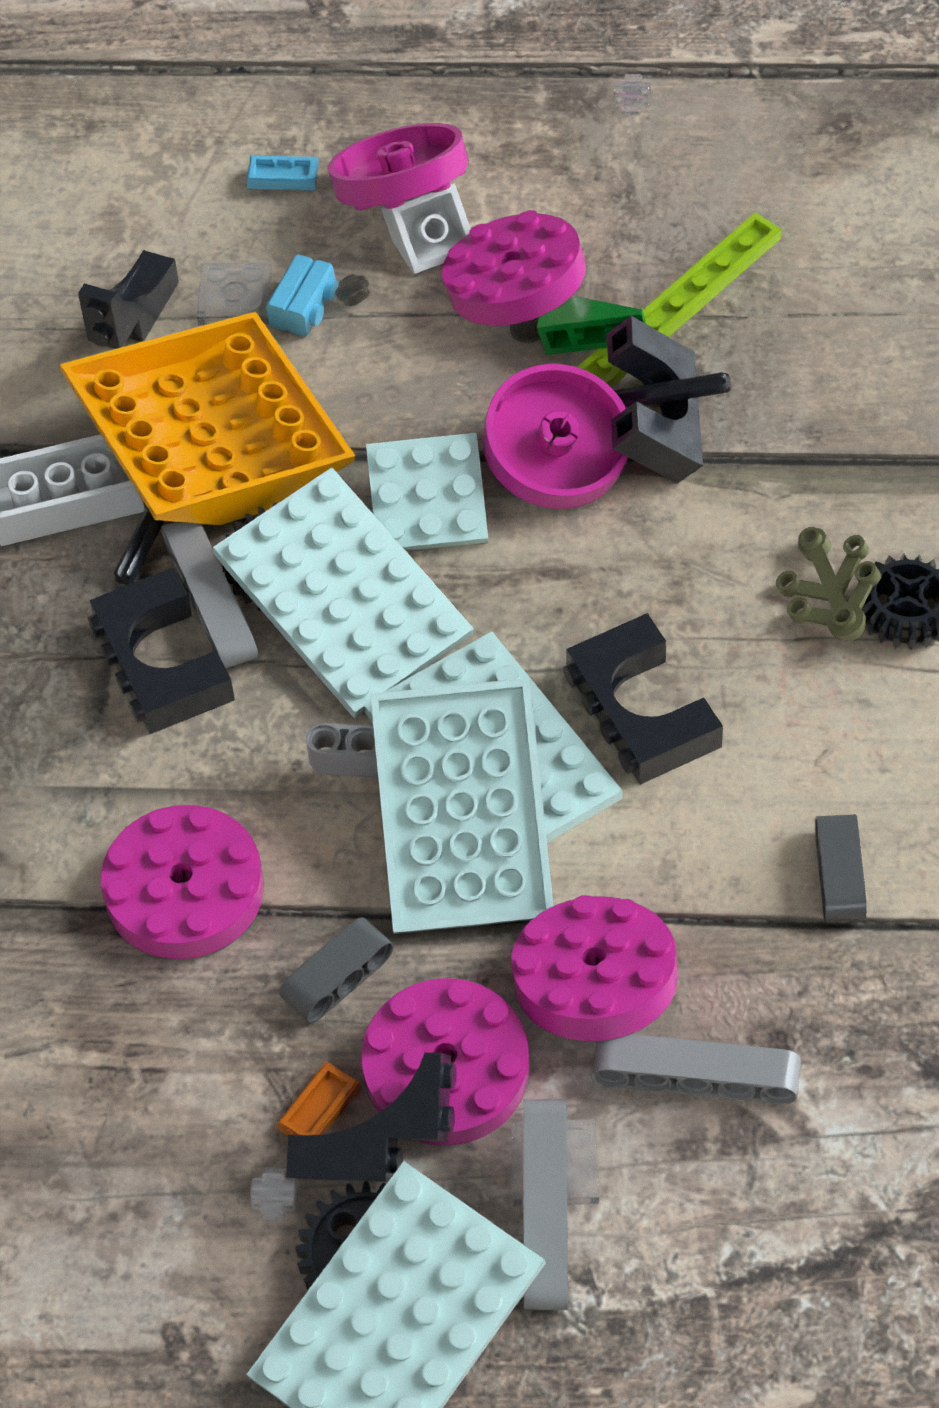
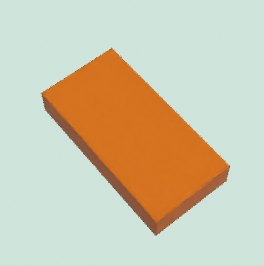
M326 1061L277 1123L278 1131L286 1136L326 1134L361 1089L360 1081Z

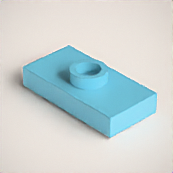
M250 155L247 187L248 189L316 191L319 170L318 157Z

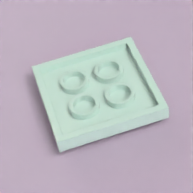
M477 433L366 444L373 514L405 551L488 543Z

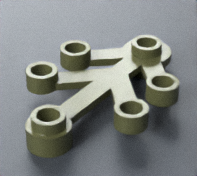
M808 527L799 534L798 548L807 560L813 562L822 584L800 580L795 572L785 571L778 576L776 586L786 597L798 595L829 601L833 610L812 608L805 598L797 597L789 602L787 613L795 623L811 622L828 626L829 631L834 637L843 641L855 640L865 630L866 617L861 609L872 587L879 582L881 573L871 561H865L860 564L861 560L868 555L869 546L862 536L853 535L847 538L843 544V550L847 555L835 575L827 556L831 550V541L822 529ZM871 572L869 576L864 577L865 574ZM853 575H855L858 584L847 602L844 593ZM803 608L801 612L796 613L799 609Z

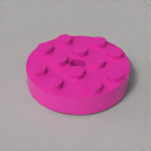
M424 123L387 130L346 147L329 162L328 173L335 197L341 203L352 205L358 211L378 205H384L386 209H393L402 206L405 200L429 192H441L450 188V182L466 172L469 158L462 132L459 128L443 123Z
M528 210L521 214L473 226L466 236L449 249L442 267V278L451 305L461 317L482 325H512L545 315L567 301L577 291L584 279L586 260L578 234L571 224L562 218Z
M542 364L521 370L499 387L490 402L482 429V447L487 464L497 480L507 490L528 503L552 509H569L589 504L602 497L614 486L628 459L627 456L613 449L611 419L624 411L626 407L617 393L607 383L586 370L564 364ZM552 433H557V434H559V435L562 436V437H557V436H556V438L554 439V441H553V443H552V445H551V441H552L553 436H554Z
M177 805L157 809L143 815L128 825L116 837L103 861L101 889L109 918L118 933L128 943L153 956L167 959H191L214 953L226 947L248 929L262 903L264 876L256 844L251 835L239 822L227 814L212 808L197 805ZM184 871H185V875H186V880H187V882L180 884V882H184Z
M582 895L576 899L548 908L524 927L514 944L511 956L515 995L527 1017L539 1027L552 1034L579 1041L615 1039L646 1027L666 1010L675 995L678 983L677 954L672 933L655 913L630 899Z
M452 978L432 979L416 983L398 992L382 1005L367 1028L361 1053L362 1069L368 1096L378 1114L404 1091L419 1068L424 1053H443L450 1055L451 1059L454 1057L457 1078L455 1088L450 1089L449 1106H453L455 1112L454 1129L452 1132H448V1141H416L443 1146L475 1141L490 1134L504 1124L517 1109L524 1096L530 1070L529 1048L524 1027L513 1008L502 997L480 984Z

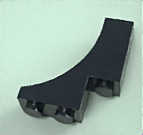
M143 250L128 274L114 288L106 290L84 283L78 292L88 341L101 347L107 346L114 349L122 348L127 339L144 342L179 283L175 259Z
M424 1053L419 1068L404 1091L383 1111L359 1125L339 1132L322 1135H288L286 1178L389 1182L403 1163L402 1148H398V1140L448 1141V1132L453 1131L455 1124L454 1107L449 1106L450 1089L455 1088L457 1078L456 1065L451 1063V1056L443 1053Z

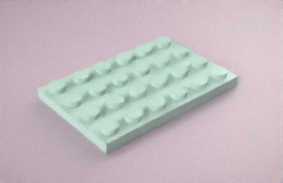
M330 468L213 547V555L353 718L364 712V704L371 700L370 693L384 692L424 670L473 635L474 628L333 468Z
M491 631L384 692L530 677ZM530 678L548 843L623 799V790ZM371 700L364 704V713L373 723Z
M530 678L370 693L393 933L399 934L529 921L548 908L553 907Z
M403 1161L246 1375L289 1408H443L546 1264L545 1259Z

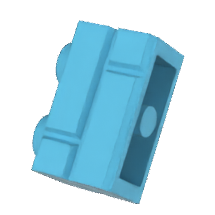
M297 254L266 305L268 324L271 328L285 332L289 330L291 334L306 337L313 325L318 326L323 318L324 305L327 300L332 301L338 291V281L335 280L334 267L330 263L320 260L313 261L312 258Z

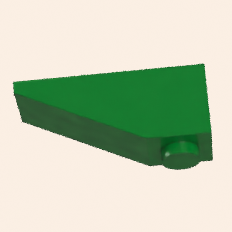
M575 296L570 297L556 309L540 316L537 329L546 355L607 348L606 334L630 316L645 324L646 320L642 309Z

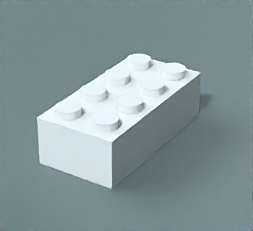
M101 434L0 458L1 546L145 511L142 498Z

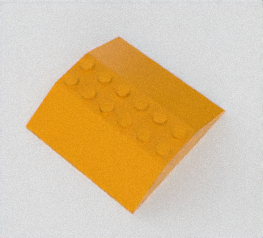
M256 311L60 364V371L155 520L210 525L226 524L245 518L246 513L251 515L259 514L258 507L260 506L267 511L272 508L273 503L278 504L330 468L338 472L355 461V454Z

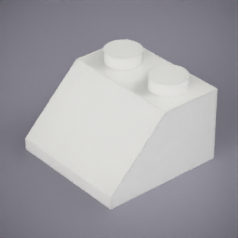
M452 183L451 187L447 190L429 192L405 200V203L400 207L393 209L381 208L391 239L413 274L444 263L449 249L455 246L471 229L455 183Z

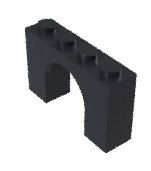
M630 316L606 334L608 363L637 378L644 385L696 377L694 351L633 316ZM698 398L659 404L662 415L636 401L611 419L613 449L678 484L703 466Z
M174 567L89 600L93 615L87 617L92 633L95 638L102 636L105 644L101 645L104 657L109 666L116 665L119 672L115 673L119 688L123 695L130 693L133 699L129 701L131 712L137 723L144 722L149 734L235 701L231 678L217 650L169 668L149 666L134 656L137 646L146 636L161 628L192 617L188 594Z
M648 613L567 648L566 666L563 667L564 675L572 688L577 686L581 692L582 703L590 716L595 714L600 722L599 726L603 738L609 745L613 743L618 750V758L624 771L627 774L632 772L640 785L722 748L723 725L704 697L670 713L651 717L634 714L621 706L616 700L614 694L625 681L666 663V640Z

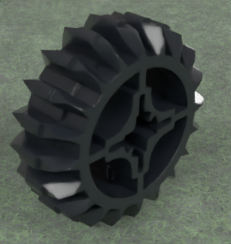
M903 553L900 560L897 561L890 555L885 560V564L875 561V565L881 573V578L872 587L861 609L866 617L865 623L868 635L879 633L878 639L880 644L891 640L895 649L900 643H906L909 649L912 650L917 642L925 648L930 644V639L939 642V569H936L935 560L924 563L920 554L915 560H910ZM871 572L865 574L864 577L869 576ZM883 593L888 597L887 603L884 605L878 599ZM931 597L937 605L933 610L928 607L927 601Z

